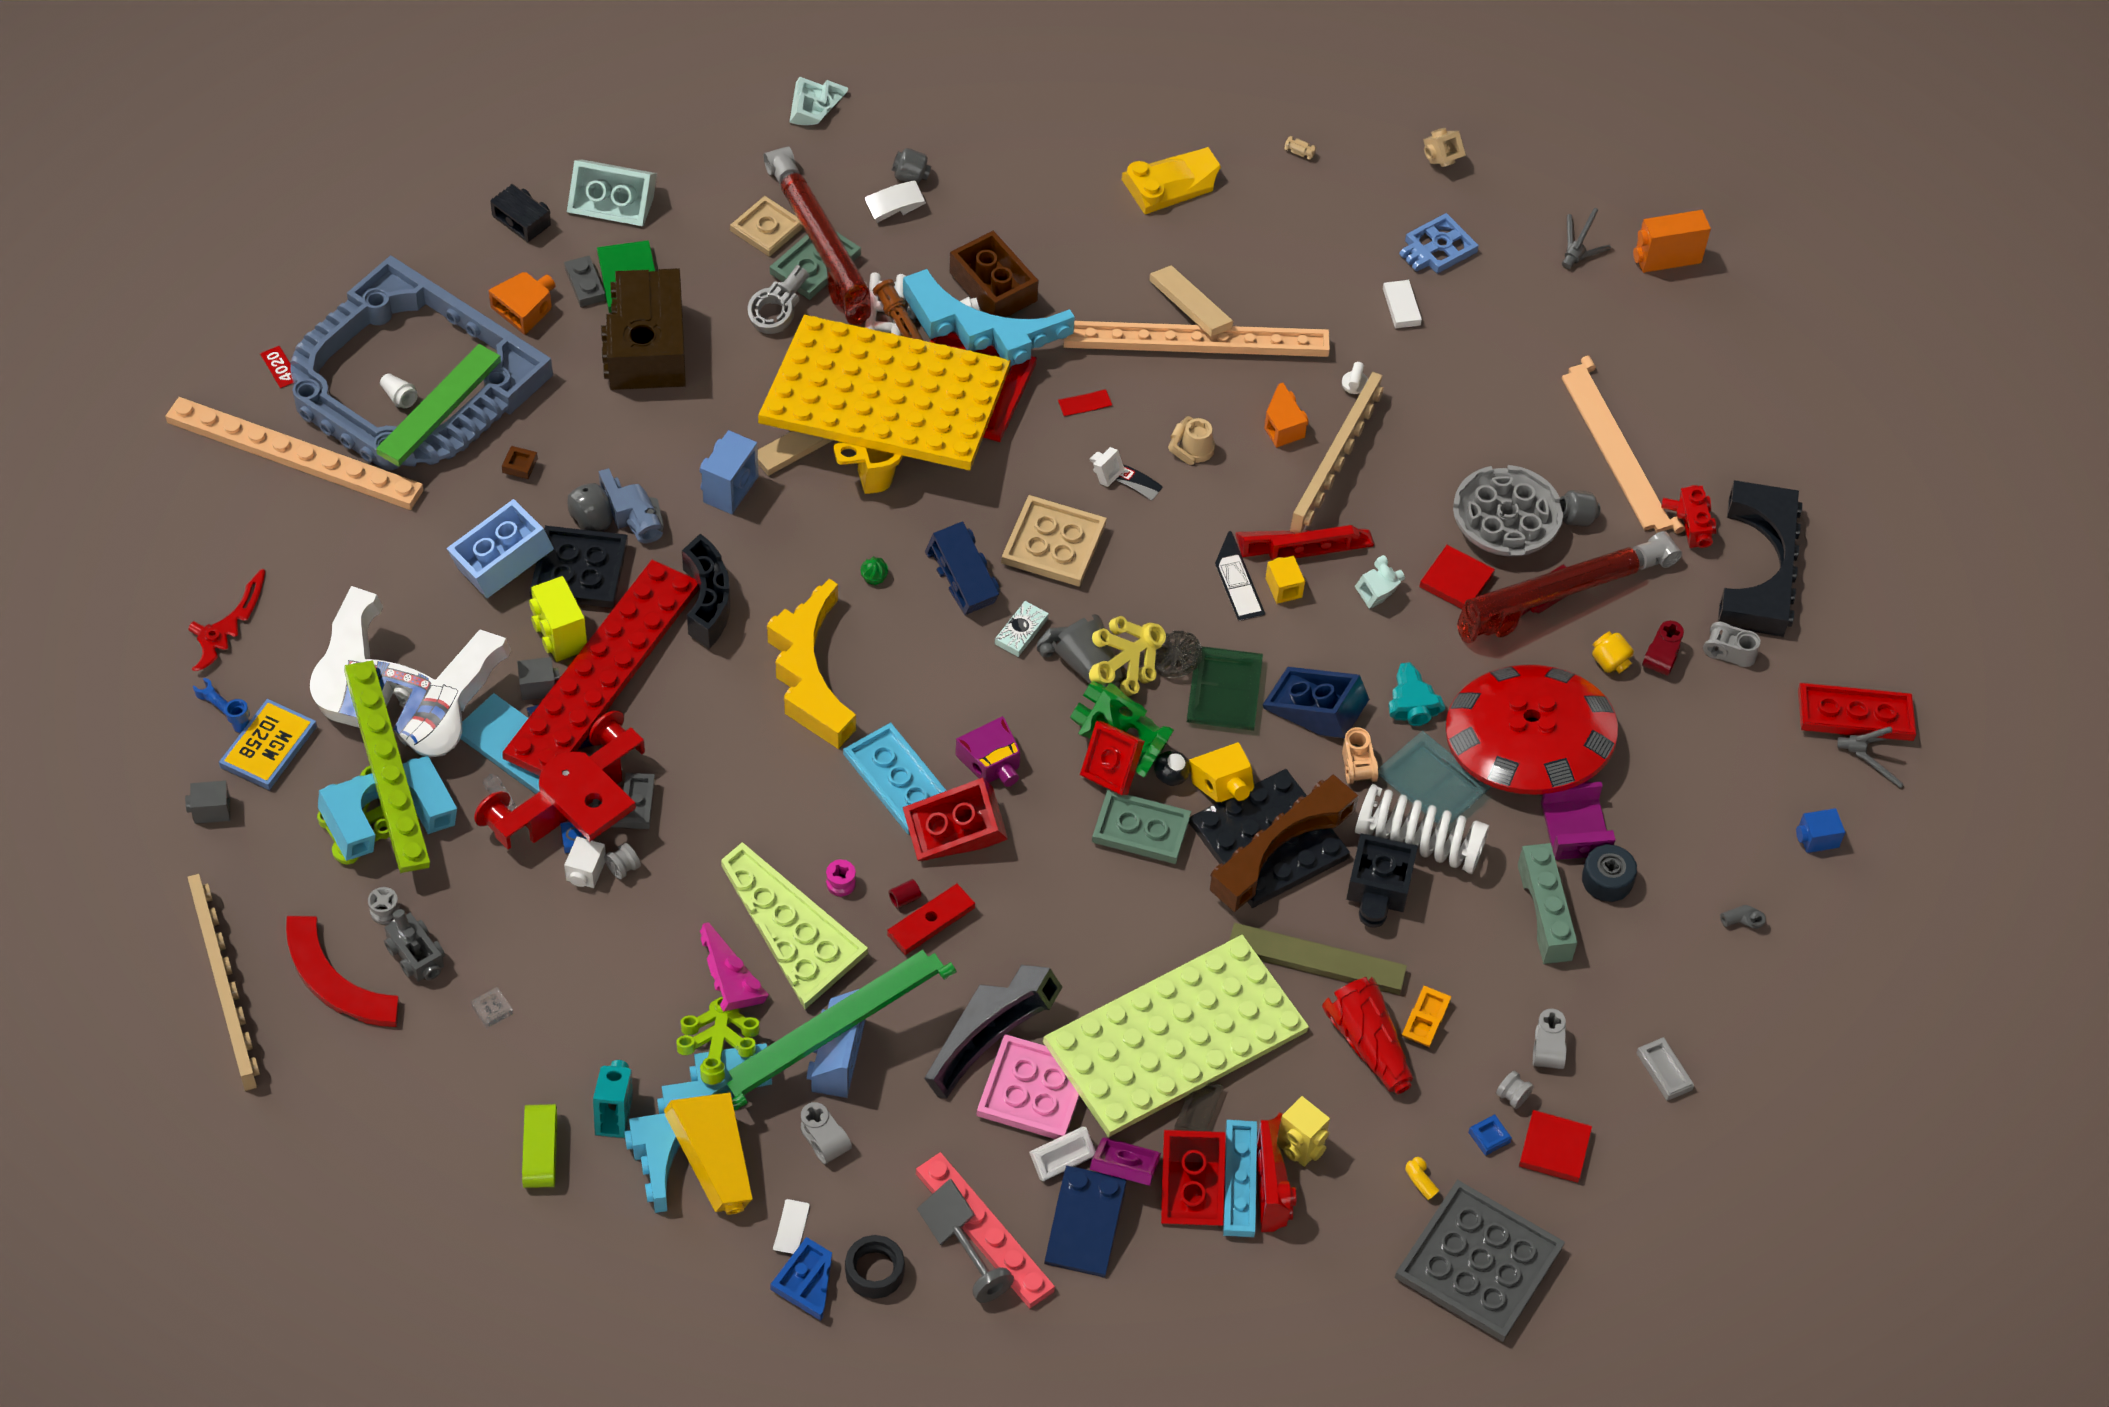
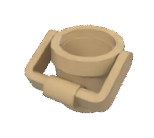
M1187 416L1176 425L1171 435L1172 440L1168 446L1171 453L1188 465L1205 462L1214 455L1215 442L1213 430L1207 420L1201 418L1193 419Z

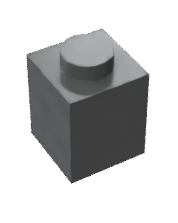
M552 658L517 661L522 700L545 698L560 678L559 668H553Z
M226 780L190 783V795L185 796L187 813L192 812L195 824L230 821V794Z

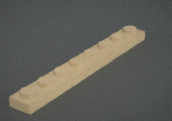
M1371 373L1293 513L1290 532L1301 533L1305 525H1311L1315 515V507H1321L1325 498V489H1331L1335 479V471H1341L1345 461V453L1348 455L1351 453L1355 443L1354 437L1361 435L1365 424L1363 422L1364 419H1370L1374 409V401L1379 402L1384 390V387L1380 386L1381 374Z
M199 874L188 876L245 1091L257 1088L254 1076L260 1075L256 1058L249 1059L247 1051L253 1049L249 1032L242 1033L241 1025L246 1024L242 1006L235 1008L234 1000L239 999L235 981L228 982L227 975L233 973L229 958H222L220 951L225 950L226 947L222 933H215L214 926L219 925L215 908H208L207 902L213 901L208 883L202 885Z

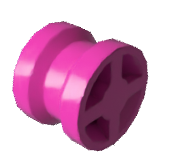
M839 859L834 860L828 865L826 885L831 894L841 897L847 896L855 889L856 871L851 862Z

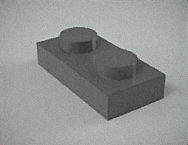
M590 256L564 262L565 271L580 307L606 300L605 292Z

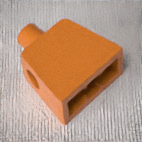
M522 272L489 290L490 306L521 333L526 335L551 310L550 291L556 287L555 282L547 274L537 281L527 272Z

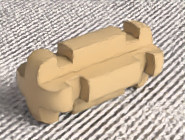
M1289 136L1285 142L1284 149L1286 151L1291 149V153L1303 158L1308 156L1307 159L1311 160L1316 152L1315 145L1310 147V143L1298 138L1293 140L1294 137Z

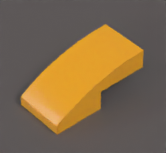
M1423 986L1403 1030L1402 1037L1430 1048L1449 1006L1451 996Z

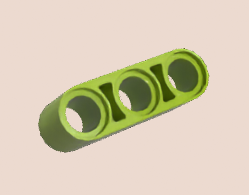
M525 1105L522 1161L523 1188L555 1187L557 1105Z

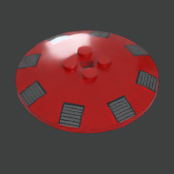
M1543 665L1509 666L1488 672L1466 685L1455 697L1446 719L1448 746L1460 766L1477 780L1489 786L1518 794H1550L1565 791L1585 783L1607 765L1615 751L1618 737V723L1615 711L1607 697L1596 686L1569 671ZM1534 717L1537 718L1538 721L1530 722L1527 721L1526 718Z

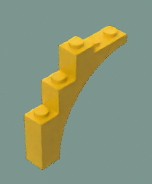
M828 579L822 586L819 585L815 588L811 597L804 604L798 605L794 614L784 609L778 616H773L767 624L768 643L781 651L775 661L776 678L790 687L784 696L785 714L839 749L856 731V714L843 705L827 687L818 670L814 654L818 631L826 615L838 601V584Z

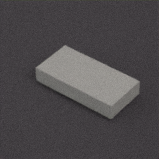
M1664 1037L1637 1049L1638 1057L1666 1101L1693 1090L1694 1084Z

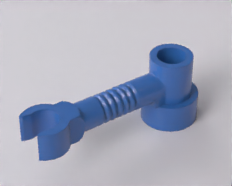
M203 678L206 686L205 689L200 690L193 686L196 697L210 701L226 715L227 720L232 723L233 729L236 732L241 733L250 722V712L244 700L234 699L229 702L226 701L215 691L211 681L207 678Z

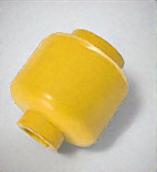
M1609 631L1592 644L1594 646L1592 656L1605 672L1611 673L1616 670L1620 674L1632 664L1629 659L1633 656L1634 650L1620 633L1612 634Z

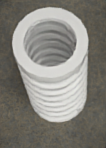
M1375 784L1371 785L1362 805L1355 833L1371 835L1376 830L1377 837L1388 839L1390 836V840L1404 842L1405 840V843L1420 845V855L1422 857H1429L1434 851L1436 862L1442 863L1449 856V864L1453 868H1458L1465 859L1462 869L1467 873L1473 874L1482 853L1490 825L1477 820L1474 821L1461 845L1466 817L1460 815L1446 841L1452 814L1448 810L1443 812L1431 836L1437 807L1430 805L1416 832L1422 802L1415 800L1401 828L1408 800L1407 796H1399L1395 808L1387 821L1393 792L1389 789L1385 790L1380 804L1372 817L1373 806L1377 807L1378 805L1375 797L1376 795H1381L1382 788L1377 787Z

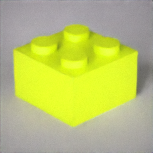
M561 576L531 587L533 599L529 600V604L534 616H531L535 631H541L543 635L542 643L547 653L551 652L556 662L578 655L587 643L585 618L564 577Z

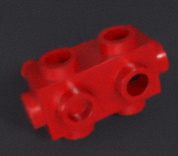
M1691 485L1681 488L1679 501L1663 498L1661 508L1677 511V519H1683L1689 548H1706L1712 545V534H1716L1715 518H1711L1709 513L1711 512L1710 496H1706L1703 485Z

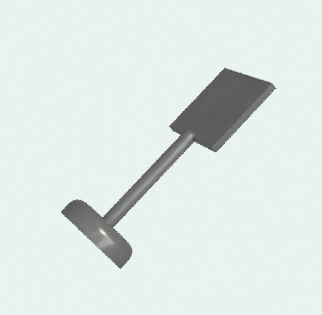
M949 1179L923 1202L917 1210L940 1245L945 1243L952 1235H956L982 1275L973 1286V1296L979 1303H986L1005 1293L1014 1282V1276L1004 1267L995 1268L990 1271L987 1270L961 1230V1227L974 1217L975 1214L953 1180Z

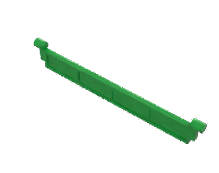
M921 950L729 1070L728 1072L732 1080L727 1085L735 1096L732 1099L734 1111L748 1104L744 1096L748 1092L938 973L943 980L947 979L957 972L951 962L944 966L935 953L928 957L924 950Z

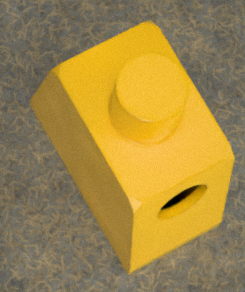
M1239 742L1189 759L1193 785L1216 802H1222L1231 798H1235L1238 801L1245 800L1249 796L1250 791L1254 789L1252 767Z

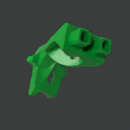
M1092 681L1083 696L1094 702L1095 706L1091 710L1078 703L1070 716L1075 723L1081 726L1078 734L1091 739L1096 721H1103L1126 733L1129 728H1135L1139 733V739L1145 741L1135 771L1142 777H1146L1174 730L1167 726L1158 727L1152 719L1145 716L1147 710L1142 705L1127 697L1113 683H1109L1105 687Z

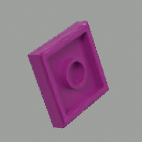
M1104 1137L1101 1139L1093 1156L1090 1170L1150 1186L1159 1165L1161 1153Z

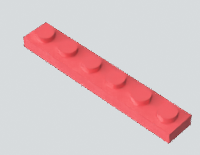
M941 1152L916 1168V1175L932 1194L949 1179L953 1180L975 1214L974 1217L961 1227L962 1230L995 1268L1004 1267L1012 1273L1014 1282L1011 1288L1029 1309L1055 1291L1053 1283Z

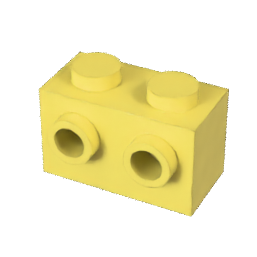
M1301 1096L1282 1115L1277 1145L1283 1149L1285 1155L1290 1160L1298 1161L1304 1167L1312 1159L1317 1161L1326 1150L1325 1140L1329 1136L1328 1126L1330 1118Z

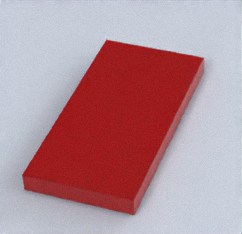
M1809 683L1799 684L1798 697L1801 730L1860 736L1892 727V732L1876 738L1914 741L1916 729L1911 693Z

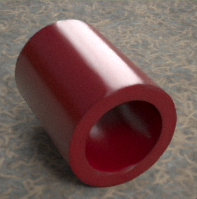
M914 879L888 891L890 900L897 909L922 897L920 888Z

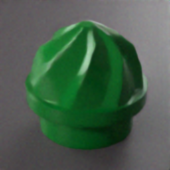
M873 556L870 559H866L861 565V576L868 584L878 585L887 577L888 566L882 558Z

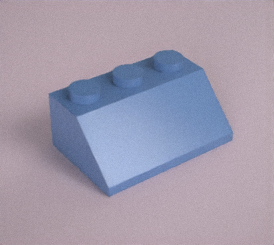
M857 990L831 998L828 1009ZM866 1019L813 1052L817 1054L815 1062H809L807 1079L811 1080L812 1092L848 1098Z

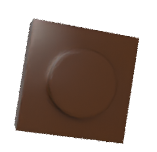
M511 446L502 464V473L529 479L538 460L537 452Z

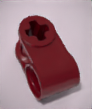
M1669 620L1660 625L1653 642L1648 647L1642 663L1643 667L1666 676L1670 675L1684 635V629L1680 623Z

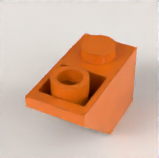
M1284 383L1278 384L1266 411L1264 426L1265 431L1276 448L1305 438L1306 428L1309 424L1305 411L1300 410L1296 403L1295 395L1292 391H1288Z

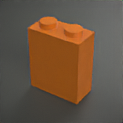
M1703 210L1643 219L1641 230L1638 231L1637 246L1633 250L1634 260L1636 263H1639L1643 273L1702 263L1711 231Z

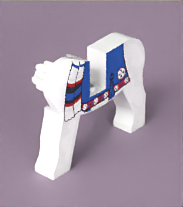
M351 586L332 623L330 645L326 654L318 662L312 673L310 691L321 712L327 718L360 728L346 681L344 665L372 660L370 659L368 626L371 620L381 613L383 605L377 594ZM479 630L436 680L400 664L373 660L386 707L394 693L400 701L399 704L404 708L393 730L405 746L407 744L419 755L429 757L445 756L446 753L455 748L463 730L461 711L464 712L467 703L485 684L492 669L502 660L508 658L511 652L506 638Z

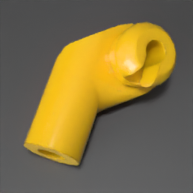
M1414 1157L1412 1161L1407 1162L1405 1171L1418 1190L1429 1200L1439 1192V1189L1424 1172L1427 1169L1426 1162L1421 1157Z

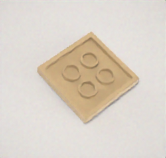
M1028 495L1002 554L1001 563L1080 587L1106 526L1107 518Z

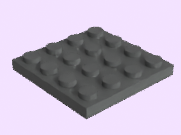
M1457 1179L1398 1268L1395 1278L1504 1342L1562 1251L1565 1241Z

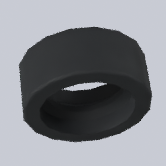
M880 1235L865 1236L854 1242L847 1251L845 1274L847 1282L854 1292L862 1297L877 1299L887 1297L901 1285L905 1273V1260L903 1251L893 1240ZM875 1252L884 1254L891 1258L894 1266L893 1272L884 1280H866L857 1273L856 1265L859 1258Z

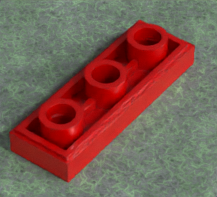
M956 883L889 928L887 936L907 955L975 909V902Z

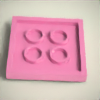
M1005 1034L978 1105L976 1116L1057 1139L1067 1134L1080 1095L1046 1046Z

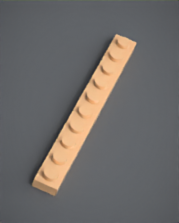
M1074 321V332L1064 338V348L1328 357L1329 330L1233 326L1232 329L1211 337L1199 325Z
M178 397L165 416L167 423L408 510L413 508L424 491L422 483Z

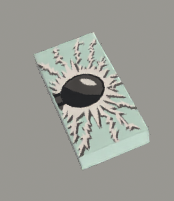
M1024 601L995 638V645L1019 657L1048 620L1049 613Z

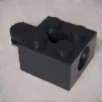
M1363 833L1360 834L1346 900L1361 903L1359 918L1365 926L1372 928L1382 926L1386 921L1389 909L1404 912L1418 849L1417 845Z

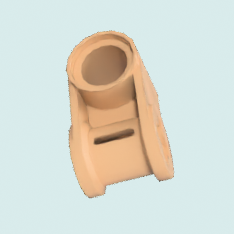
M1351 728L1345 735L1342 748L1346 781L1348 784H1353L1354 781L1369 779L1372 782H1377L1378 765L1374 756L1371 737L1363 728ZM1352 744H1357L1361 747H1355Z

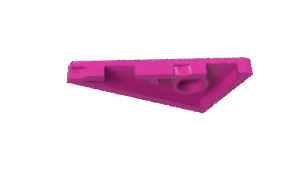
M709 922L704 923L700 930L701 942L703 946H708L710 954L707 957L711 976L715 980V990L722 993L721 1009L729 1011L763 1004L769 994Z

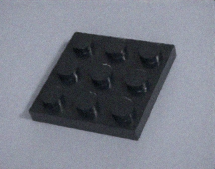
M545 525L544 530L554 549L536 562L531 587L563 576L577 604L614 608L628 544V535ZM530 588V599H533L532 590Z

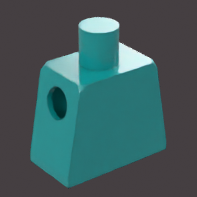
M614 1060L611 1062V1066L604 1065L600 1068L593 1096L595 1135L625 1138L624 1131H627L633 1088L632 1070L629 1068L628 1063L623 1060ZM608 1103L617 1104L616 1110H611L608 1107Z

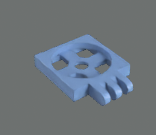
M1445 213L1407 233L1405 242L1408 246L1404 247L1399 255L1402 258H1406V262L1412 265L1416 272L1430 266L1438 274L1477 253L1479 245ZM1438 230H1446V231H1450V232L1445 233V232H1439ZM1426 233L1432 241L1423 246L1419 240ZM1443 239L1447 244L1439 245L1437 241ZM1461 239L1464 247L1460 251L1452 245V242ZM1437 250L1444 251L1449 257L1437 260L1432 253Z

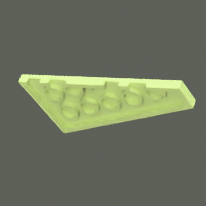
M743 842L721 860L722 868L804 1009L808 1008L868 955V947Z

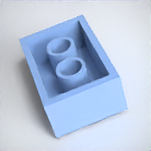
M514 499L447 548L460 572L487 599L554 549L544 528Z

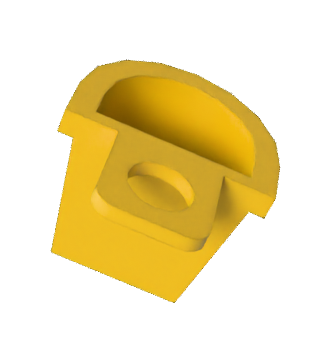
M837 443L834 445V454L838 464L858 463V473L864 494L882 492L891 486L896 466L902 460V455L849 443ZM845 449H852L856 451V455L846 457L841 452Z

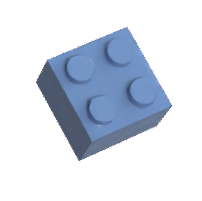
M729 430L722 439L717 440L712 454L709 458H705L700 466V473H702L701 490H703L704 503L729 514L734 513L759 476L757 442Z

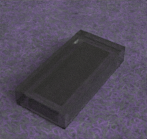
M1210 1082L1205 1087L1187 1095L1174 1130L1207 1131L1224 1086Z

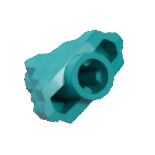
M1411 662L1401 663L1396 677L1398 686L1393 689V700L1389 701L1388 704L1390 717L1395 720H1408V723L1412 726L1424 725L1430 721L1431 717L1445 711V704L1442 697L1434 693L1432 686L1423 682L1420 672Z

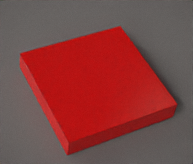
M1446 545L1420 581L1419 587L1468 612L1493 577L1495 569Z
M1096 721L1080 775L1120 795L1128 796L1145 741L1103 721Z
M1533 1110L1519 1167L1578 1183L1592 1126Z

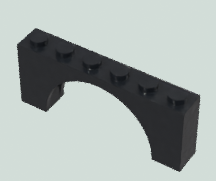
M1734 480L1729 494L1727 518L1746 523L1761 532L1775 548L1779 558L1780 569L1771 579L1760 585L1742 589L1724 588L1719 603L1718 622H1724L1730 626L1747 631L1784 637L1787 626L1792 627L1794 610H1790V604H1794L1796 588H1792V583H1795L1798 567L1793 566V563L1797 561L1799 554V545L1795 544V539L1798 540L1801 524L1797 523V518L1801 516L1803 505L1802 502H1798L1799 490Z

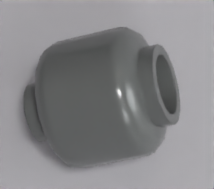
M905 148L902 152H897L891 171L895 172L894 175L897 180L902 182L916 181L918 185L922 179L927 180L931 166L927 165L928 157L926 154Z
M1571 490L1560 498L1563 512L1562 520L1567 525L1587 527L1600 515V504L1591 492Z

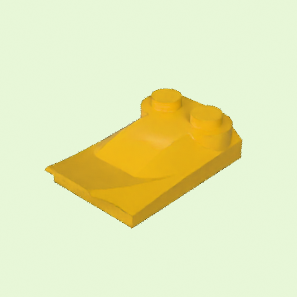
M1209 147L1150 164L1144 161H1135L1128 166L1127 171L1122 173L1121 180L1146 215L1212 192L1215 178L1221 166Z

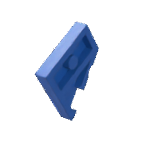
M806 1237L772 1281L770 1290L821 1321L824 1316L832 1252Z

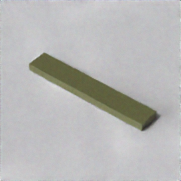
M1238 923L1233 925L1230 940L1243 935L1261 961L1349 983L1367 977L1369 981L1373 977L1381 991L1400 995L1407 965Z

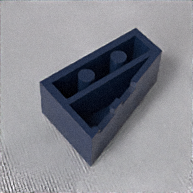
M962 521L934 532L925 553L928 558L934 556L940 566L936 571L940 577L946 575L950 584L948 590L963 614L967 615L994 604L1000 589L996 579L990 577L987 571L988 565L983 553H979L975 546L976 541L970 528L967 529Z

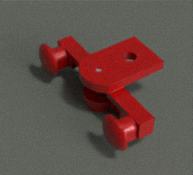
M610 711L602 715L594 723L589 734L591 744L595 746L603 745L601 749L591 756L584 752H567L549 760L540 774V792L513 811L508 808L510 795L507 792L498 791L488 795L481 801L475 811V823L481 827L488 825L494 831L495 837L507 850L511 848L510 836L524 826L529 829L530 840L536 843L566 820H569L589 841H592L636 809L635 802L617 784L622 781L620 758L634 748L641 755L644 754V739L632 727L627 730L622 727L624 722V714L622 712ZM593 799L602 802L600 806L595 808L587 806L593 802Z

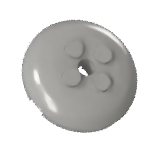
M1508 465L1507 468L1492 469V466L1473 472L1458 487L1453 503L1454 517L1464 536L1477 547L1501 556H1524L1541 550L1556 537L1563 519L1560 497L1554 487L1537 473L1513 465Z

